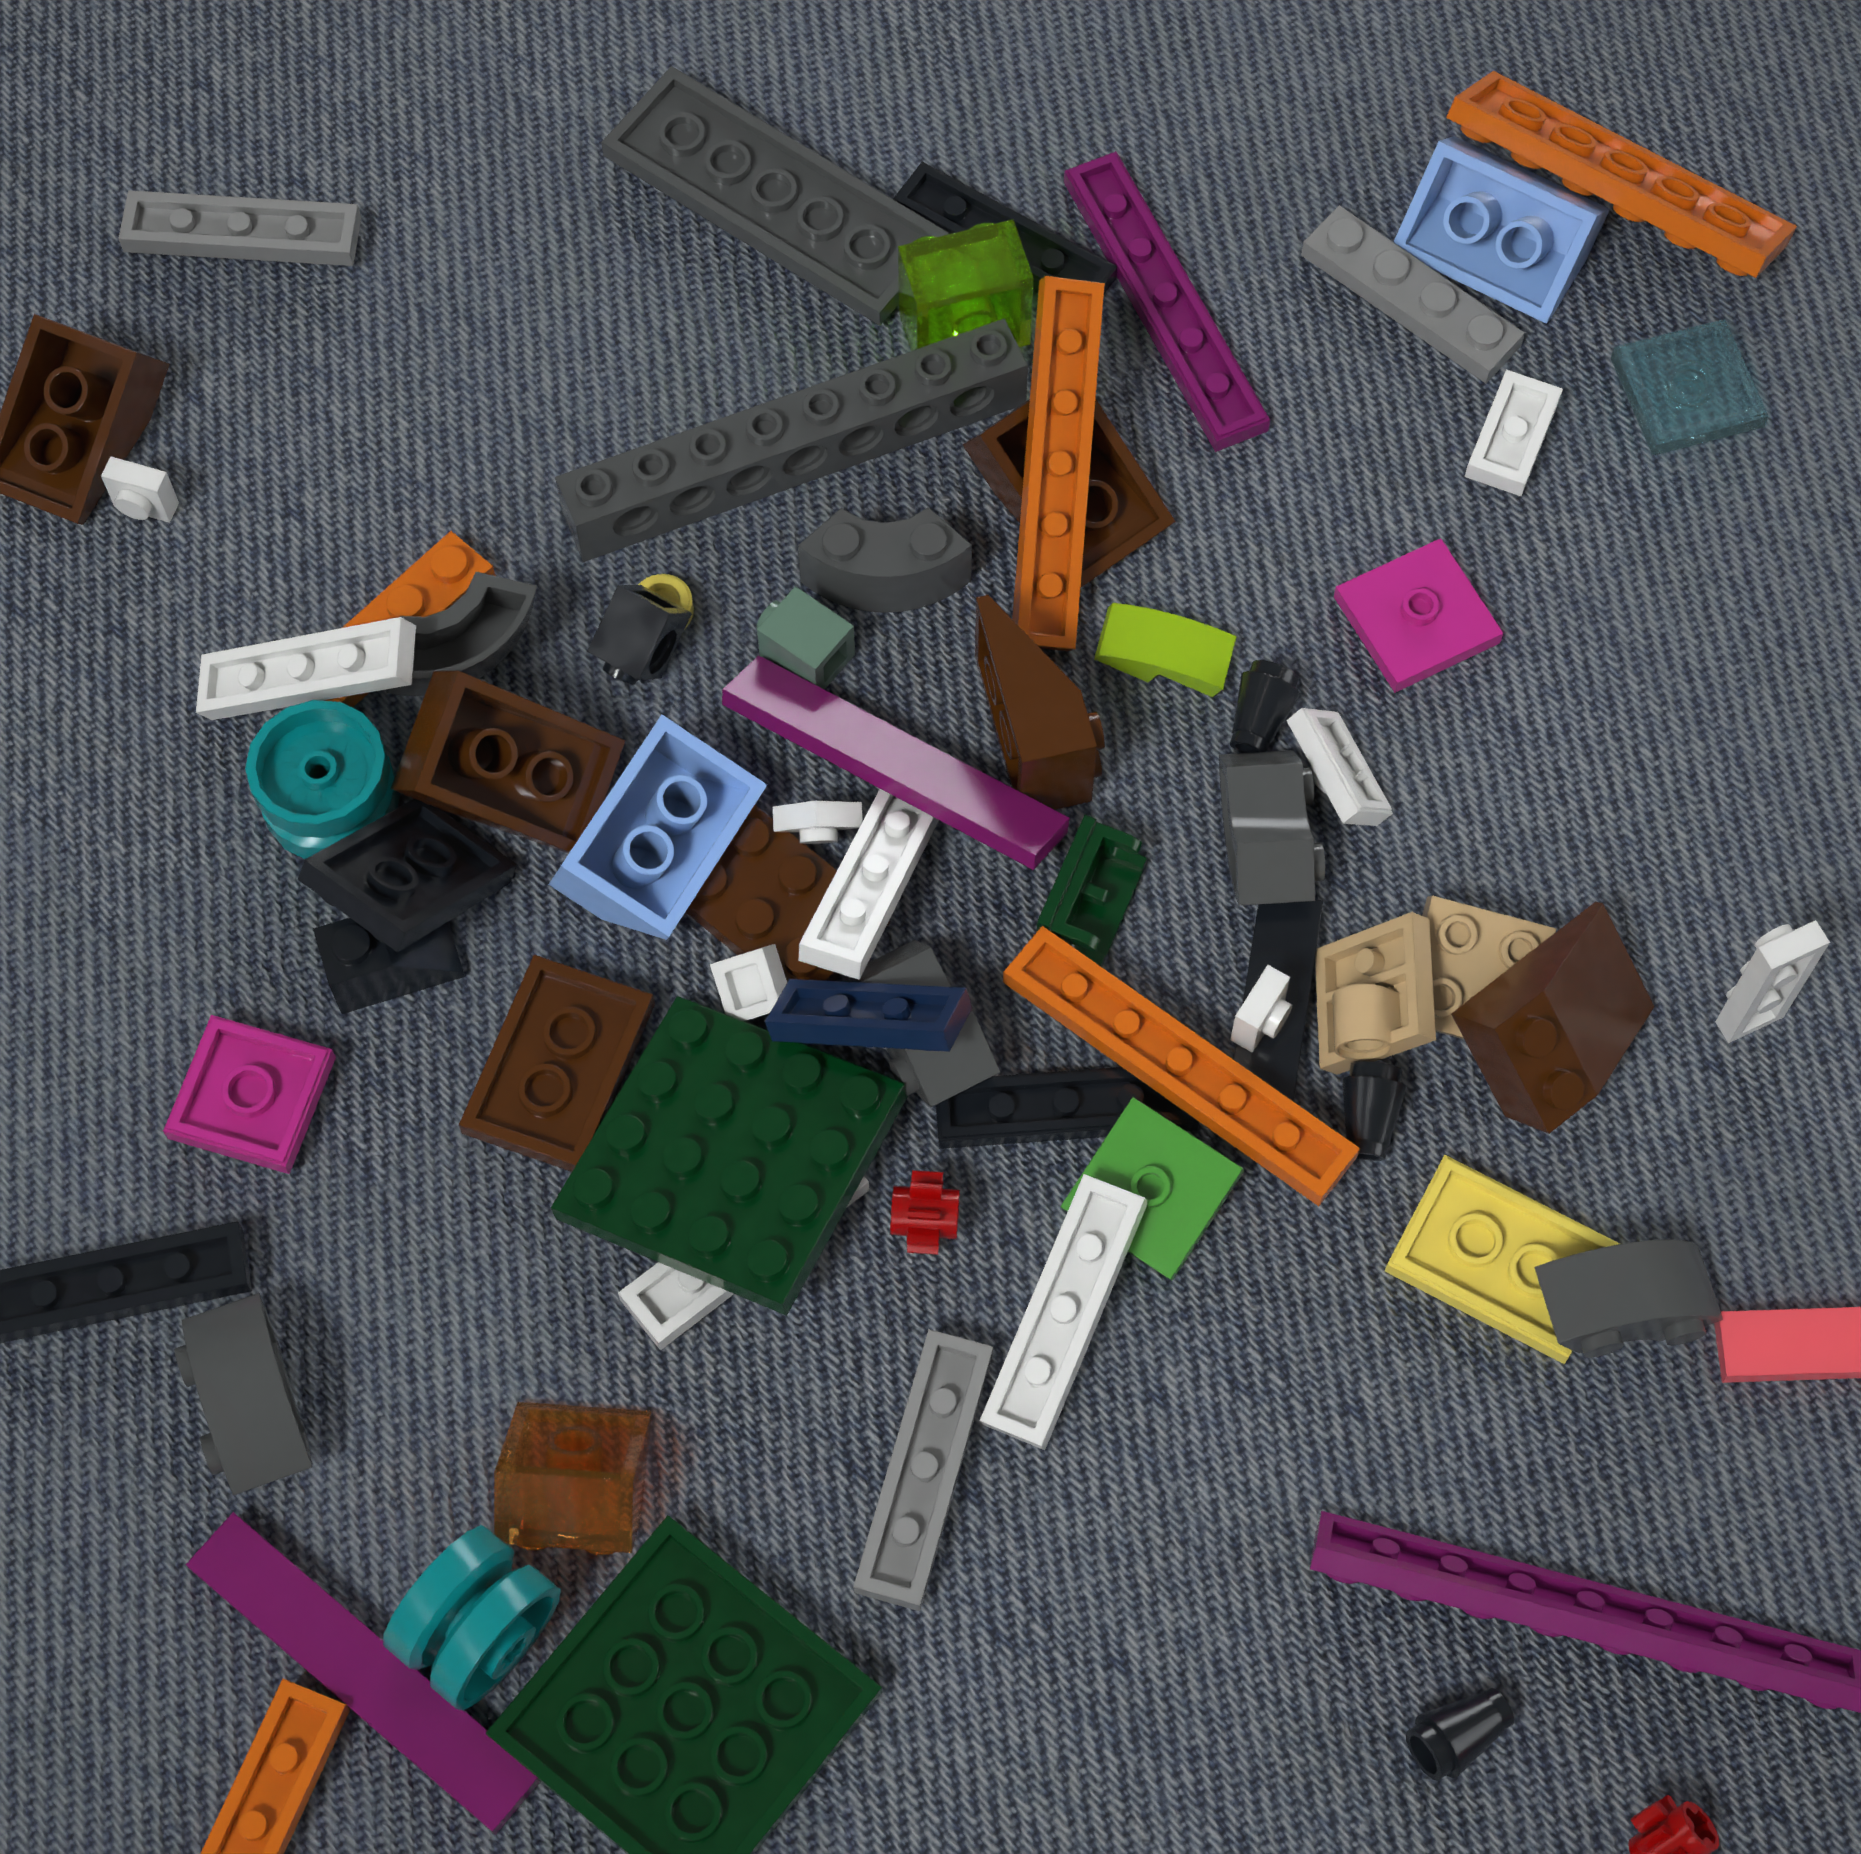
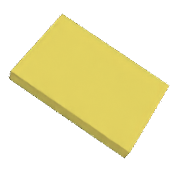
M1444 1155L1388 1261L1385 1272L1565 1364L1572 1350L1558 1344L1534 1267L1570 1255L1620 1243Z

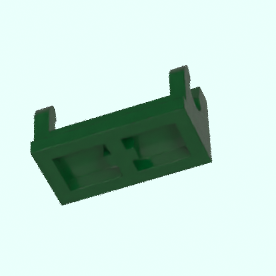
M1084 815L1039 916L1036 933L1044 926L1103 967L1146 867L1147 858L1139 854L1143 843L1128 833L1098 823L1095 818Z

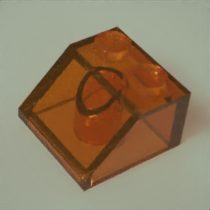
M517 1402L494 1471V1533L506 1544L517 1545L526 1550H541L553 1547L580 1549L595 1555H609L615 1552L632 1553L642 1512L651 1429V1411Z

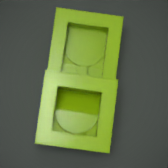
M1112 603L1107 609L1094 660L1145 682H1150L1159 674L1213 698L1224 688L1237 636L1175 614L1135 605Z

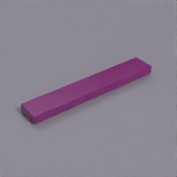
M1115 151L1065 170L1064 184L1107 261L1117 266V279L1214 451H1220L1268 432L1270 419L1118 153Z
M759 655L722 690V705L1032 870L1041 863L1068 833L1069 817Z
M234 1512L185 1564L195 1575L340 1701L346 1704L355 1714L493 1834L496 1835L540 1783L536 1776L486 1735L488 1730L467 1712L455 1709L430 1687V1681L418 1670L410 1669L383 1646L382 1639Z

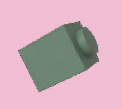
M796 586L781 602L775 600L770 603L758 620L756 629L759 655L824 690L855 655L854 625Z

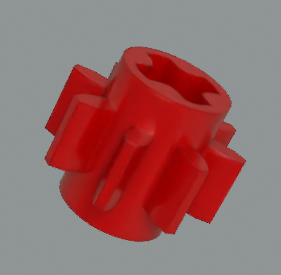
M912 1170L910 1186H893L890 1235L907 1236V1253L938 1255L940 1238L957 1239L960 1190L943 1189L944 1172Z
M1666 1795L1633 1816L1630 1820L1639 1831V1833L1629 1839L1630 1854H1710L1719 1847V1836L1714 1824L1708 1815L1691 1801H1686L1677 1807L1672 1797Z

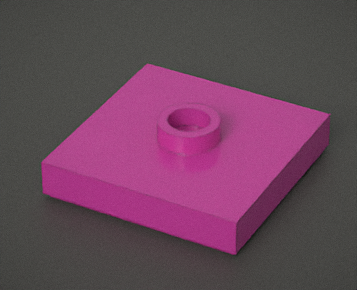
M1441 538L1335 588L1334 599L1394 693L1500 644L1503 636L1502 630Z
M211 1015L163 1132L169 1140L290 1174L336 1056L330 1048Z

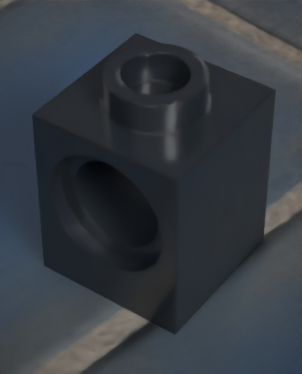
M618 585L587 652L605 661L602 669L610 676L625 683L635 685L638 680L661 679L692 613L642 585Z

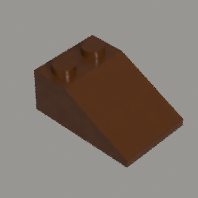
M34 314L0 412V494L74 523L84 525L106 490L101 475L110 456L125 460L151 420L170 364L71 326Z
M1030 399L963 444V447L994 494L1019 523ZM1096 399L1081 587L1176 522Z
M989 595L976 597L975 659L1011 787L1054 810L1092 802L1094 778L1102 776V766L1098 750L1105 748L1104 733L1098 713H1087L1081 690Z
M433 671L391 790L444 811L569 854L604 802L626 740L461 671Z
M1595 901L1456 1009L1451 1015L1504 1116L1550 1134L1600 1093L1655 1006L1604 904Z

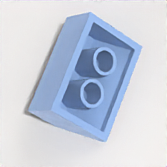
M1453 136L1438 141L1394 243L1431 269L1547 324L1583 267L1610 209Z
M661 714L548 885L601 920L667 940L767 784Z

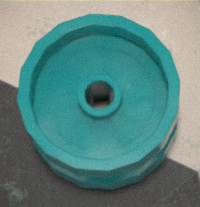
M311 700L289 706L265 722L250 744L245 770L254 800L262 811L265 823L272 835L285 850L303 859H307L398 808L400 793L391 790L395 772L387 756L379 731L364 713L342 702Z
M483 1525L471 1529L459 1537L426 1568L392 1614L383 1634V1646L408 1668L419 1670L432 1665L430 1687L455 1709L462 1711L483 1699L517 1666L550 1621L560 1601L561 1589L535 1567L526 1565L512 1571L514 1549Z

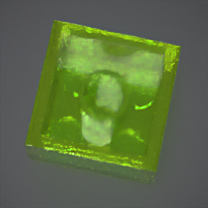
M1013 219L995 224L981 223L971 227L969 230L939 237L925 236L916 239L912 243L898 246L899 315L911 351L1004 318L1018 346L1030 345L1033 275Z

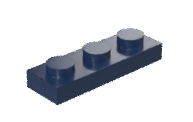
M789 979L766 1018L765 1024L771 1040L778 1042L950 1052L972 1010V1005L967 989L961 987Z

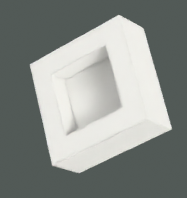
M110 456L101 478L114 507L121 513L134 519L146 520L148 517L170 523L179 501L167 472Z
M808 801L772 807L774 832H799L801 844L838 842L837 831L860 828L863 822L862 802Z
M775 944L710 964L725 1014L741 1021L769 1014L787 984Z
M1267 965L1235 1015L1230 1038L1232 1042L1253 1053L1264 1034L1273 1039L1277 1036L1293 1006L1285 1001L1291 977Z

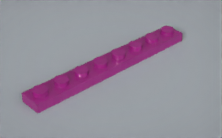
M1321 1511L1314 1538L1310 1570L1326 1573L1336 1581L1348 1584L1360 1582L1394 1591L1397 1595L1407 1600H1429L1460 1608L1465 1613L1480 1619L1498 1618L1529 1626L1537 1633L1545 1636L1559 1637L1563 1635L1598 1644L1604 1650L1614 1654L1628 1655L1632 1653L1667 1662L1673 1668L1683 1672L1696 1673L1701 1671L1736 1680L1742 1686L1756 1691L1770 1689L1805 1698L1810 1703L1821 1708H1843L1861 1713V1650Z

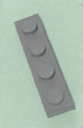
M128 190L118 239L123 252L353 266L361 224V214L358 204Z
M1340 205L1303 242L1301 256L1485 384L1522 345L1525 335L1522 330Z
M928 1329L854 1582V1593L916 1611L921 1610L992 1360L993 1346Z

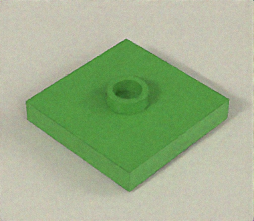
M1132 1097L1060 1207L1068 1212L1083 1174L1145 1197L1148 1204L1128 1252L1173 1281L1244 1173V1169Z

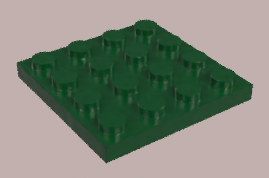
M677 996L552 1204L551 1210L556 1220L787 1316L908 1097L905 1084L801 1043L772 1041L769 1032L765 1029Z
M667 1515L489 1728L486 1735L626 1854H755L883 1691L879 1684Z

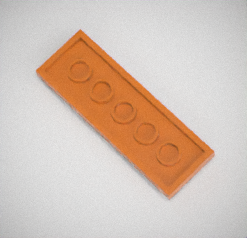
M1492 71L1454 98L1446 118L1461 125L1460 130L1467 137L1482 143L1494 142L1511 151V157L1519 164L1532 169L1544 168L1562 177L1563 185L1571 191L1586 196L1594 194L1612 203L1613 210L1623 218L1634 222L1647 221L1664 230V235L1670 242L1686 249H1695L1697 247L1716 257V262L1721 268L1738 276H1747L1749 274L1756 278L1787 247L1797 228L1796 225L1495 71Z

